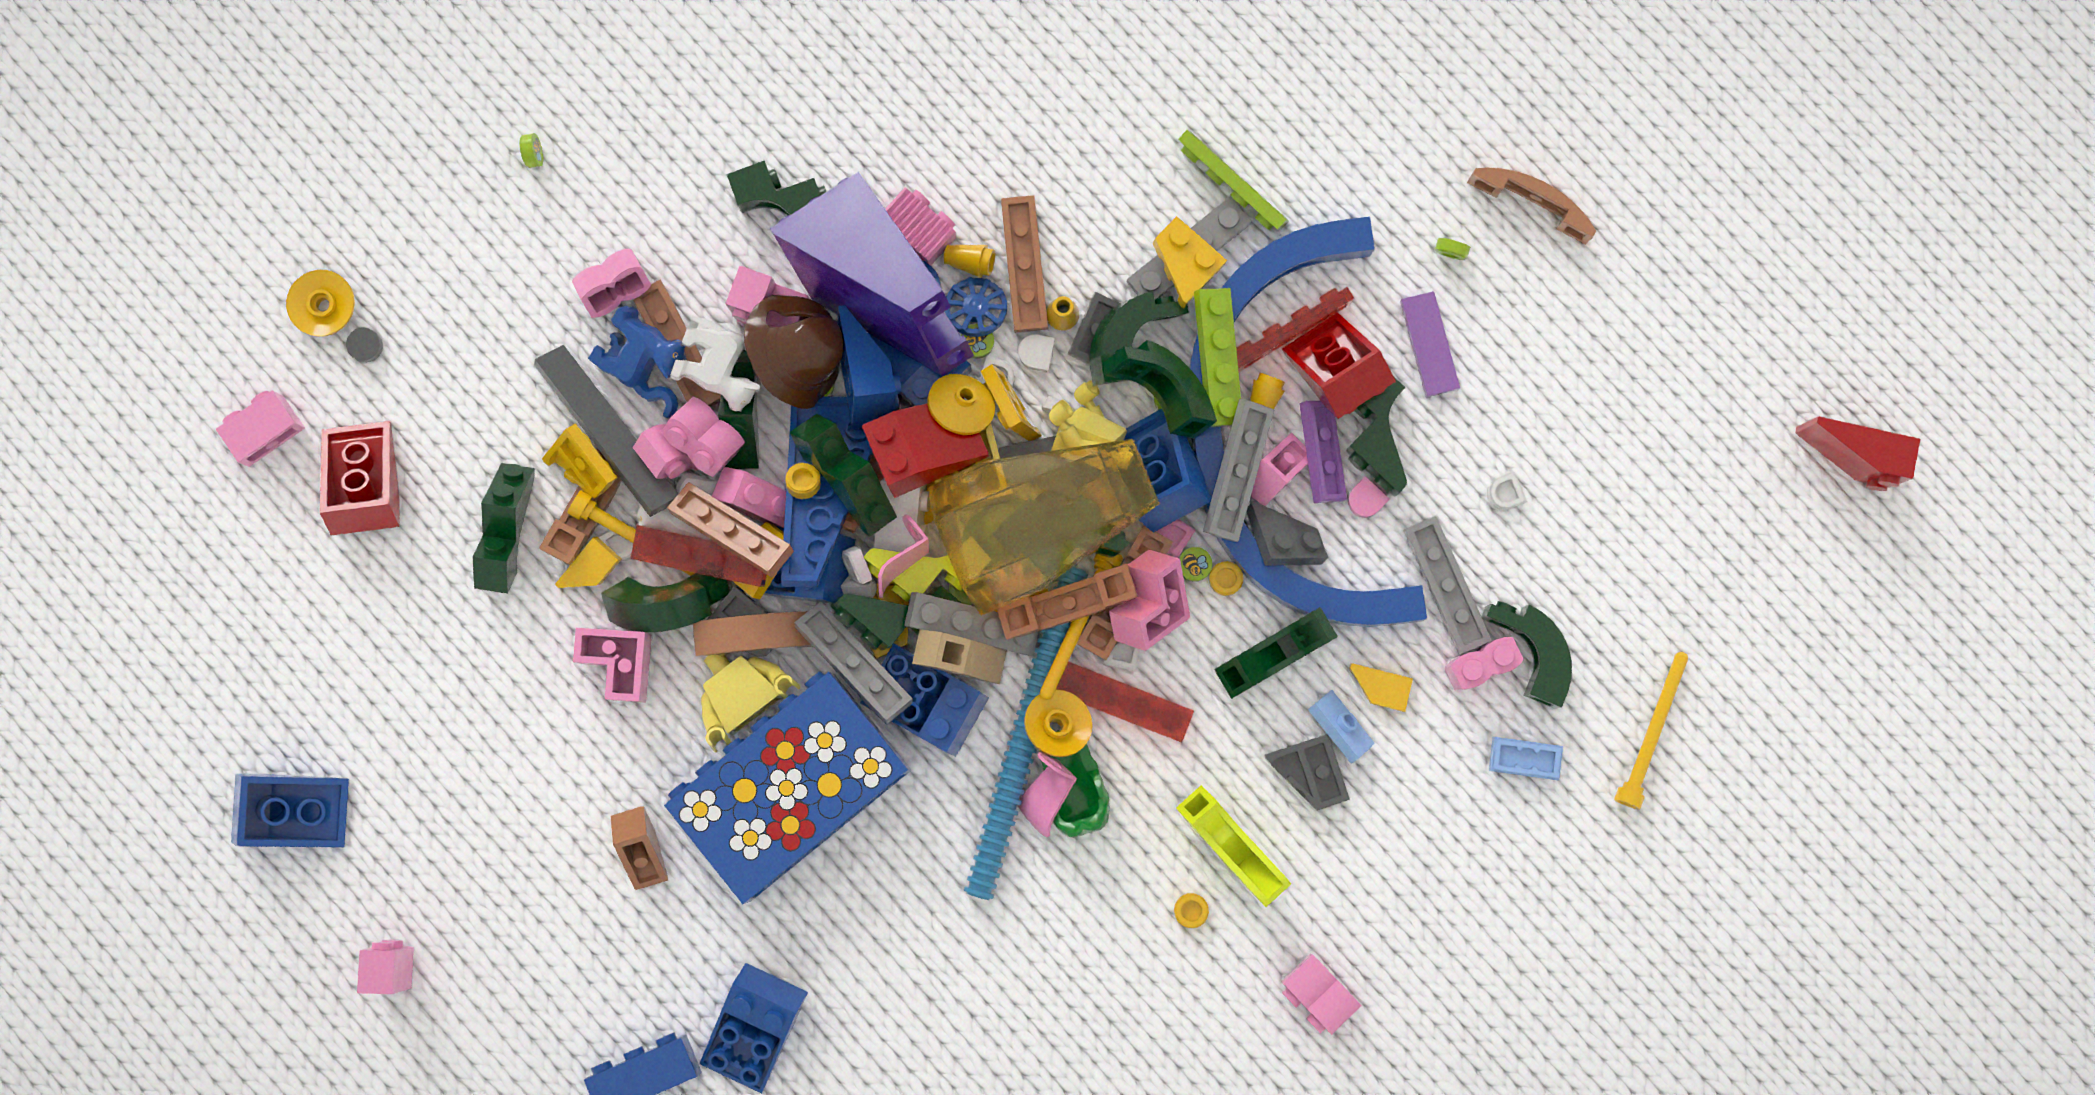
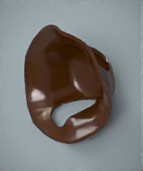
M769 296L755 306L744 328V343L753 369L763 386L777 399L800 409H810L817 405L818 401L835 384L839 374V363L843 356V335L837 321L832 318L831 314L821 304L798 296ZM769 311H775L784 317H809L781 327H769L766 324V317Z

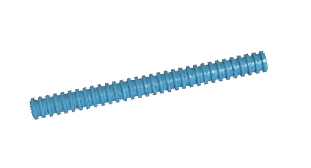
M1068 565L1059 566L1058 570L1061 574L1056 576L1055 581L1058 584L1052 590L1087 579L1089 574L1076 567ZM1071 622L1040 631L1043 633L1042 638L1039 637L1037 640L1040 645L1039 648L1034 650L1037 655L1036 658L1031 660L1034 666L1033 669L1029 668L1028 673L1031 676L1030 679L1025 681L1028 686L1027 689L1022 691V694H1025L1024 699L1019 701V704L1022 705L1021 710L1016 711V714L1019 715L1018 720L1013 721V725H1016L1015 730L1010 731V735L1013 737L1011 741L1007 742V745L1010 747L1008 751L1004 752V756H1007L1006 760L1001 762L1003 771L998 772L1000 781L995 782L997 791L992 793L991 797L994 798V801L989 803L988 806L991 808L990 814L986 813L985 816L988 821L987 824L982 826L985 831L984 834L979 836L982 842L981 845L977 844L976 846L979 852L978 855L973 857V860L976 862L975 865L970 867V870L973 871L972 875L967 877L969 886L964 887V891L968 895L984 900L994 898L992 889L997 888V884L994 882L996 878H1000V873L997 872L999 868L1003 867L1002 857H1006L1004 848L1009 847L1010 844L1007 842V838L1012 836L1013 832L1010 831V828L1015 826L1016 823L1013 821L1014 815L1018 816L1019 813L1016 808L1017 805L1022 803L1019 797L1020 794L1024 795L1025 793L1022 787L1023 784L1026 785L1028 782L1025 779L1026 774L1031 772L1028 769L1029 763L1033 764L1032 753L1037 752L1025 730V712L1031 701L1040 694V689Z

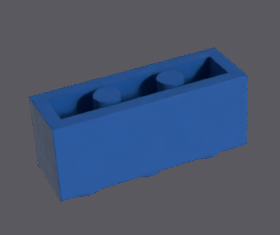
M675 1032L655 1040L657 1047L645 1052L643 1046L624 1053L625 1061L616 1065H612L611 1060H608L590 1068L592 1075L585 1078L584 1083L589 1095H656L698 1077L702 1071L687 1034L677 1038Z

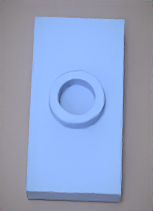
M1333 690L1325 694L1308 709L1351 764L1375 744L1358 723L1356 717L1350 713Z
M1492 737L1489 771L1559 780L1563 746Z

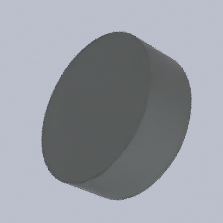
M361 327L349 334L346 340V349L352 358L362 363H369L380 356L383 342L376 332L369 328Z

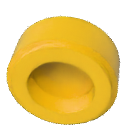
M795 464L789 468L785 476L786 488L795 498H811L820 489L819 471L811 464Z
M1230 561L1216 564L1209 574L1210 587L1221 596L1235 594L1243 584L1242 570L1238 565Z
M1186 893L1177 899L1174 905V915L1182 926L1197 928L1207 920L1209 907L1205 899L1200 895Z

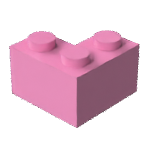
M739 266L725 304L732 313V317L737 319L736 323L745 327L746 321L755 306L769 296L785 295L810 298L806 294L776 284L772 276ZM769 311L766 317V324L769 327H781L804 320L806 316L784 317L775 311Z
M1152 550L1146 551L1128 564L1138 597L1120 604L1109 611L1115 641L1144 651L1148 650L1190 618L1180 559Z
M576 628L573 662L585 665L607 666L605 699L646 703L652 635L637 631Z

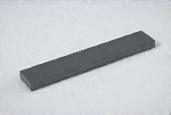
M562 345L536 358L534 366L647 514L651 517L666 509L678 495V492L667 478L657 479L633 449L637 439L567 348Z

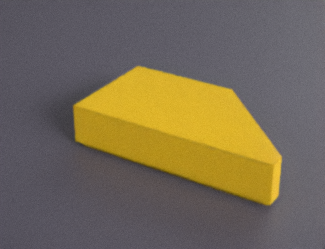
M597 536L593 537L554 585L558 588L601 585L622 558Z
M1350 663L1349 670L1356 678L1370 704L1401 712L1406 711L1413 678Z

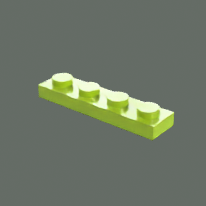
M1186 129L1178 140L1184 145L1181 152L1194 163L1200 159L1207 165L1209 169L1205 173L1219 186L1223 182L1228 184L1234 190L1230 196L1243 208L1250 204L1258 212L1255 219L1270 231L1274 226L1277 230L1281 231L1289 222L1283 214L1191 131Z
M1231 288L1199 289L1194 291L1202 383L1212 403L1217 422L1211 427L1232 426L1238 402L1241 399Z

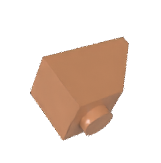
M640 806L611 815L613 846L634 889L638 890L668 881L656 832L645 807Z

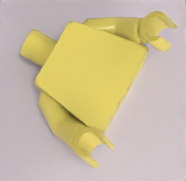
M1089 380L1087 383L1084 382L1074 392L1076 401L1086 408L1080 407L1073 412L1070 405L1063 399L1052 407L1049 412V419L1059 428L1050 452L1051 454L1098 471H1105L1114 462L1128 468L1133 466L1138 449L1123 443L1127 430L1104 418L1100 406L1095 405L1093 399L1100 394L1098 386H1093L1092 380Z
M725 654L707 656L704 662L714 676L703 684L705 692L701 697L702 720L707 732L706 742L715 753L718 752L716 749L718 741L724 740L729 745L731 739L727 734L735 735L779 700L787 698L786 692L788 688L795 686L799 690L801 688L800 684L787 675L777 664L756 656L749 659L739 656L731 663Z

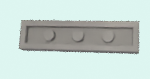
M1230 196L1192 226L1191 229L1216 251H1219L1249 227L1252 221ZM1158 255L1127 278L1126 281L1137 296L1153 291L1154 299L1160 298L1174 287L1172 280H1168L1164 271V263Z
M1239 399L1202 532L1233 542L1239 541L1274 409L1246 399Z
M1437 516L1404 529L1403 532L1458 655L1491 642L1492 639Z
M918 592L911 593L904 624L906 627L943 632L1027 656H1034L1039 633L1036 632L1006 640L998 612Z
M821 601L794 622L795 628L886 725L912 704V697Z

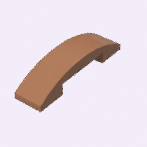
M1486 167L1475 168L1467 181L1468 184L1495 198L1498 197L1503 188H1506L1562 217L1556 230L1585 245L1596 233L1591 221L1571 199L1558 189L1533 176L1509 169Z
M596 448L603 460L607 461L598 448ZM613 468L612 471L617 479L605 493L595 499L592 498L597 503L596 507L605 512L622 482ZM580 486L577 487L560 519H555L539 547L543 552L568 565H571L598 526V523L590 518L587 521L583 518L578 520L567 514L576 495L582 490Z
M1144 525L1122 565L1131 563L1148 550L1167 555L1173 541L1157 532L1153 533ZM1115 607L1093 614L1077 642V645L1105 661L1117 643L1114 639L1109 613Z
M1123 564L1096 573L1093 577L1033 597H1023L996 606L1005 638L1009 640L1099 613L1133 600L1138 595L1128 564Z
M808 611L736 616L702 620L694 623L695 657L766 649L813 647L795 628L794 624L795 621Z

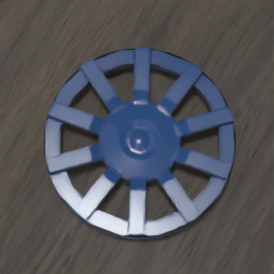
M967 277V279L954 284L946 295L950 306L962 307V309L952 314L949 308L945 311V314L956 330L963 335L981 337L991 334L1003 324L1007 316V299L1003 289L991 282L990 279ZM974 286H982L979 293H975ZM969 287L970 294L967 295L961 289ZM987 288H989V289H991L992 291H994L993 293L989 294L988 296H986V297L984 296V294H985ZM957 293L964 300H952V298ZM997 297L1000 298L1001 303H1002V304H995V303H990V304H989V302H990L991 300H993V299H995V298H997ZM993 309L1002 311L999 315V318H997L993 314H991L989 310ZM964 315L966 319L961 326L954 319ZM988 318L993 324L984 327L982 321ZM970 322H977L979 329L967 327Z

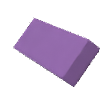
M1432 291L1401 299L1400 304L1425 397L1428 398L1459 390L1460 385L1435 292Z
M1321 401L1299 403L1313 503L1346 501L1347 494L1335 416Z

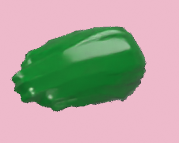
M1086 744L1079 752L1070 756H1052L1058 759L1077 778L1053 820L1054 825L1063 835L1070 838L1103 829L1109 820L1110 799L1097 762L1091 756L1088 745ZM1042 762L1044 771L1048 766L1044 762Z

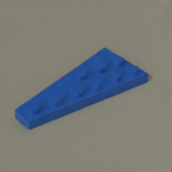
M823 396L817 405L810 409H800L791 406L790 431L817 413L836 423L850 452L870 462L873 455L872 448L863 428L852 429L846 397ZM790 433L787 471L795 464L808 463L803 460ZM820 472V489L811 498H795L786 488L783 541L790 544L794 552L782 566V586L818 587L849 513Z

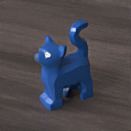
M634 306L620 307L616 310L611 321L624 336L619 332L611 333L609 336L611 338V348L605 353V349L596 345L588 359L603 372L616 377L625 386L633 388L640 397L648 402L663 399L666 404L663 417L669 419L677 412L679 404L677 396L671 389L664 386L649 388L647 382L655 364L666 379L670 378L675 360L687 359L684 351L685 346L682 345L681 340H667L657 328L642 323L638 319L639 311Z

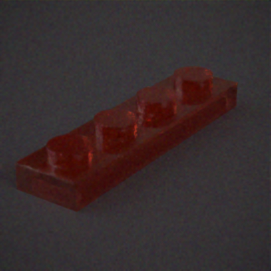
M1346 287L1341 291H1338L1337 288L1331 289L1319 298L1320 304L1311 309L1308 305L1303 306L1290 315L1292 321L1282 327L1278 322L1262 332L1264 338L1254 344L1248 340L1236 347L1238 371H1243L1335 313L1350 306L1354 296L1349 288Z
M637 525L630 559L765 587L767 574L713 540L644 525Z
M1068 662L1056 687V690H1064L1076 695L1088 707L1180 743L1183 742L1194 713L1192 709L1072 662Z

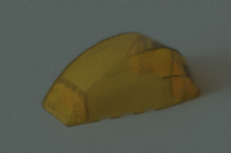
M1134 439L987 460L943 479L928 488L934 523L960 586L981 616L1047 589L1121 532L1160 505Z

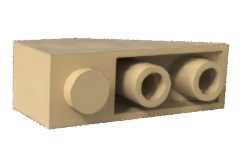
M920 629L912 664L1000 684L1007 651L967 638Z

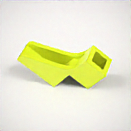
M969 536L958 549L946 556L938 558L922 557L891 581L894 584L891 590L908 602L912 592L923 594L943 570L947 574L944 580L959 592L963 587L970 591L996 557ZM877 548L870 549L865 554L864 559L868 563L867 566L871 575L878 579L881 567L900 552Z
M1202 785L1176 807L1195 832L1213 849L1229 870L1265 907L1292 884Z

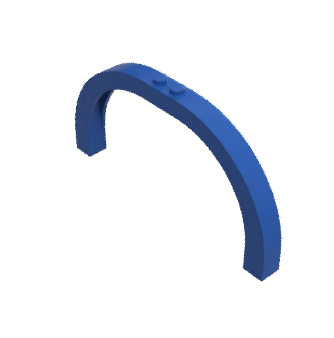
M1370 216L1315 224L1287 234L1256 252L1222 286V288H1231L1234 322L1258 294L1288 274L1312 265L1370 257L1375 250ZM1197 334L1189 368L1203 385ZM1209 427L1195 439L1192 438L1193 452L1204 474L1210 499H1212L1224 456L1221 427ZM1210 503L1204 505L1206 515L1208 513ZM1244 522L1238 542L1217 537L1218 542L1231 561L1238 565L1246 578L1262 592L1300 614L1307 615L1321 607L1330 623L1357 627L1391 626L1427 620L1423 585L1377 591H1352L1328 587L1294 573L1284 565L1265 566L1256 539Z

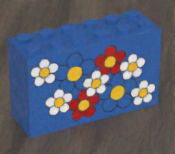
M820 671L812 676L804 684L808 689L799 696L793 693L778 704L777 707L780 711L772 718L764 716L750 727V730L753 732L745 740L744 738H737L722 750L725 753L724 757L719 761L715 760L713 762L710 760L695 772L698 778L692 783L688 782L685 784L683 782L675 787L668 794L671 800L664 804L665 808L742 905L754 900L912 771L846 687L831 672L824 674Z

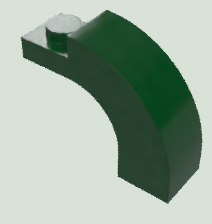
M1152 291L1126 300L1114 307L1100 322L1091 343L1090 372L1093 386L1126 381L1105 376L1102 364L1114 355L1117 349L1123 346L1132 347L1136 333L1145 323L1177 318L1188 314V305L1182 308L1178 301H1174V296L1154 299Z
M1146 340L1137 348L1123 346L1117 349L1114 355L1102 364L1105 376L1136 382L1145 387L1156 398L1164 412L1170 434L1195 439L1217 422L1209 396L1197 376L1178 356L1167 348Z
M714 561L685 580L675 584L647 586L627 577L603 591L601 595L608 619L613 624L637 632H663L686 627L711 616L710 606L726 597L730 590L723 565Z
M1497 601L1496 605L1489 604L1485 606L1481 616L1483 620L1517 634L1526 642L1531 651L1533 670L1523 696L1553 709L1562 708L1570 688L1572 660L1567 642L1558 626L1545 613L1531 605L1522 607L1519 615L1515 613L1517 608L1501 601Z
M1321 607L1214 670L1230 698L1233 699L1334 640L1338 635Z

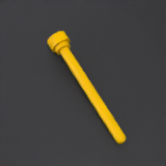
M582 490L578 492L567 511V514L578 520L583 518L587 521L590 518L690 576L703 569L700 565L596 507L597 503L592 500L593 496Z
M1095 554L1093 561L1095 562L1094 569L1096 571L1094 574L1120 566L1124 559L1123 556L1118 554L1113 558H1108ZM1089 616L1071 622L1040 689V696L1043 699L1047 700L1053 696Z
M1678 652L1674 656L1628 782L1624 781L1622 787H1618L1614 797V801L1627 807L1640 810L1645 796L1642 795L1644 788L1641 786L1688 662V655L1685 652Z

